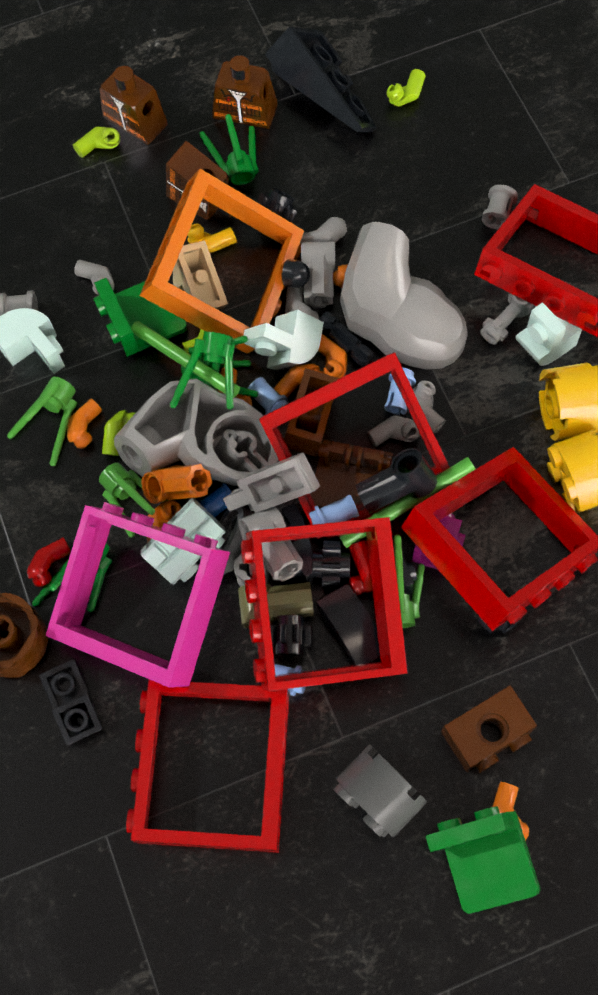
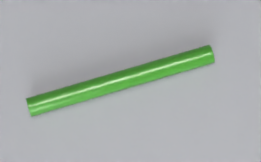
M136 321L132 325L133 334L186 368L191 354L140 321ZM198 360L192 373L226 394L225 377ZM233 382V398H235L240 391V387Z
M466 457L436 476V487L427 496L412 498L406 495L367 519L390 517V521L471 473L475 470V467L470 459ZM366 533L339 535L346 548L367 536Z

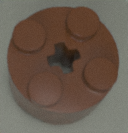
M0 593V677L20 678L34 668L42 659L49 637L45 636L47 627L40 615L24 599L11 593ZM4 633L9 634L6 638H1Z

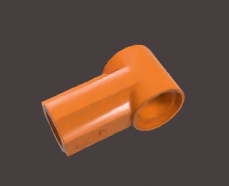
M201 464L187 466L172 465L150 471L143 475L141 482L144 496L153 504L174 499L203 497L208 495V489L213 484L210 471L204 469Z

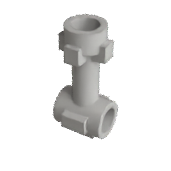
M510 293L508 297L510 304L495 320L488 317L483 322V328L480 330L482 337L494 345L499 340L503 342L509 333L506 330L507 326L516 317L522 318L528 315L534 305Z

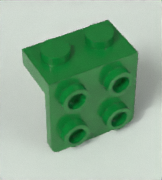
M106 277L94 282L99 296L94 297L93 300L101 317L107 315L111 322L106 327L113 343L120 342L127 357L151 347L150 344L133 334L131 327L136 321H140L166 339H170L187 330L185 320L139 296L145 281L114 294Z
M498 806L474 812L476 821L462 824L460 817L437 824L439 832L426 835L430 852L445 849L464 912L471 914L531 898L539 894L540 885L516 811L500 813Z

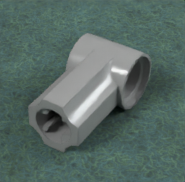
M301 242V261L310 269L309 281L304 285V304L310 305L312 308H325L327 305L333 304L335 242Z
M275 506L241 518L238 521L243 540H246V533L253 530L286 527L280 511ZM290 540L262 543L264 565L273 580L278 579L281 582L288 580L302 569L303 560Z

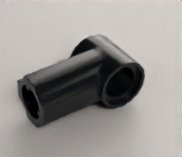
M408 448L399 452L392 459L391 467L355 486L364 507L370 514L406 495L412 498L427 496L435 489L437 477L422 453L418 449Z

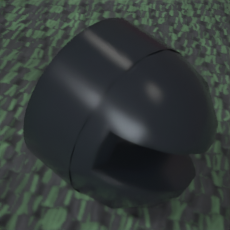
M286 260L282 270L283 285L292 288L304 286L310 278L308 266L299 260Z

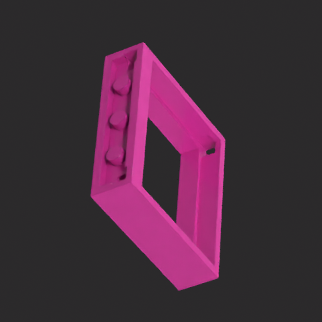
M104 502L103 508L85 505L45 636L164 686H189L230 552L217 548L218 540L200 534H196L194 539L184 536L186 531L184 528L168 523H163L162 528L154 526V518L135 512H132L131 517L122 515L124 508ZM111 525L202 556L170 662L81 626Z

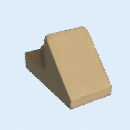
M205 240L183 245L173 269V285L217 310L227 306L228 302Z

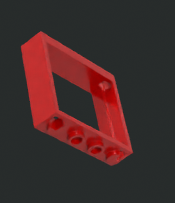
M534 184L482 249L474 275L535 306L543 302L555 316L598 337V325L596 326L598 323V298L501 251L526 219L598 254V214Z
M395 352L259 418L279 461L292 457V454L278 428L279 425L390 372L435 465L431 469L437 476L450 468ZM311 493L298 497V500L310 524L313 525L309 513L315 511L314 506L317 505ZM361 501L355 504L359 516L347 521L365 520L386 506L369 514ZM328 536L327 539L329 540L335 536Z
M514 447L414 506L401 527L492 631L507 620L510 624H515L527 613L525 607L531 604L534 609L551 596V588L555 587L560 591L575 578L573 572L578 570L583 574L591 565L598 561V558L594 555L598 551V535ZM502 481L507 483L571 552L567 557L509 598L440 522L444 517Z
M390 517L253 530L246 533V540L241 541V555L243 563L249 564L250 579L245 580V593L247 602L253 603L255 619L249 620V632L251 642L257 643L259 659L253 660L255 681L256 683L261 682L262 689L275 691L408 674ZM366 533L381 662L276 675L262 543Z
M149 679L148 690L142 691L140 697V713L145 714L143 729L137 730L135 750L137 753H140L139 768H134L131 776V792L136 793L135 807L128 810L126 831L127 833H132L131 841L139 844L279 853L289 690L267 691L262 689V686L202 682H190V685L185 687H167ZM162 695L271 702L261 836L148 829Z

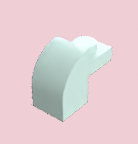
M542 302L531 310L527 328L516 335V340L539 365L544 366L575 347L582 329L555 316Z
M20 308L0 316V351L12 366L36 351L54 374L65 367L59 355L63 352V349L55 339L57 334L46 315L34 309Z
M295 310L276 316L274 326L264 323L245 329L243 336H247L248 341L244 344L255 348V352L260 355L269 356L267 364L269 369L280 370L310 361L317 353L324 322L300 310Z

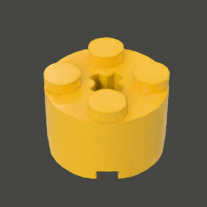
M586 362L542 370L539 381L546 380L545 390L539 391V404L546 430L553 429L555 432L550 436L551 439L554 441L568 439L593 429L596 430L597 434L598 365L592 366Z
M593 429L554 443L551 447L547 448L550 462L547 463L548 472L554 483L561 482L564 489L561 497L576 513L598 506V434L596 435V430Z

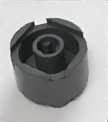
M369 744L336 778L339 784L334 790L349 806L357 808L360 805L368 813L363 820L379 837L385 838L388 834L395 837L422 809L427 800L421 795L415 800L412 796L417 790L380 754L373 758L378 751Z

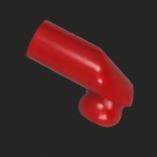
M64 537L39 549L35 553L27 568V576L29 579L32 578L33 584L36 587L48 584L52 580L51 573L48 571L51 564L71 553V549Z
M363 540L349 547L359 575L349 579V585L357 596L364 592L369 594L373 590L368 544L366 540Z

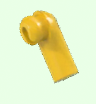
M193 224L187 235L189 244L205 240L209 253H214L237 243L231 227L212 235L204 232V228L200 224Z

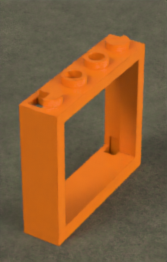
M199 169L185 186L139 296L204 331L221 333L237 338L243 336L244 330L251 327L168 283L202 199L207 200L282 245L251 327L264 323L270 324L271 319L278 313L282 304L279 297L282 290L286 288L282 282L283 266L286 260H296L301 253L300 241L304 230L204 170ZM244 343L235 346V348L246 354L255 349Z

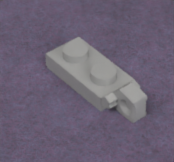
M304 452L243 476L236 482L239 488L231 491L232 493L224 497L223 500L229 511L248 505L251 511L257 513L309 494L319 488L320 484Z

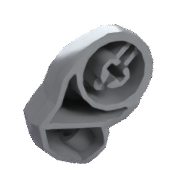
M371 222L363 225L344 275L340 296V304L348 329L360 337L371 341L385 355L395 352L399 362L408 366L425 370L442 369L454 363L462 354L468 336L466 321L460 309L432 282L411 276L409 269V239L402 230L382 222Z
M197 378L189 379L176 408H171L170 402L179 381L167 383L139 408L114 438V445L121 459L141 477L147 472L165 468L182 461L186 466L201 464L204 469L210 471L212 480L238 486L236 482L243 476L278 461V457L259 421L263 414L243 399L236 397L233 398V409H227L226 394L217 391Z

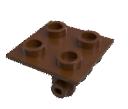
M324 440L319 447V461L315 474L320 487L311 492L316 505L322 508L345 498L349 494L355 504L361 502L362 500L357 493L355 485L389 468L393 453Z

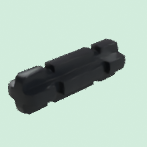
M325 312L319 318L320 321L324 322L322 331L329 334V338L344 349L347 354L351 355V359L358 365L366 366L374 356L373 351L368 346L363 345L362 341L344 324H341L340 320L333 313Z

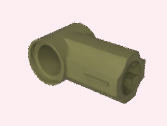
M310 582L273 587L266 583L270 625L274 624L276 617L280 615L314 616ZM245 585L238 588L241 625L244 628H249V620L255 619L253 603L247 602Z

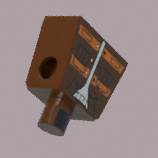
M241 55L233 57L230 61L223 62L214 89L212 118L226 121L225 116L230 114L235 123L270 129L278 102L268 70L263 67L249 65V60Z
M129 66L116 68L112 75L101 85L100 98L103 117L143 143L149 145L168 125L155 88L134 75L133 70Z
M185 141L166 163V197L179 203L187 182L199 169L204 170L227 185L229 176L193 145ZM202 199L196 213L204 219H210L217 210L229 218L232 216L205 199Z

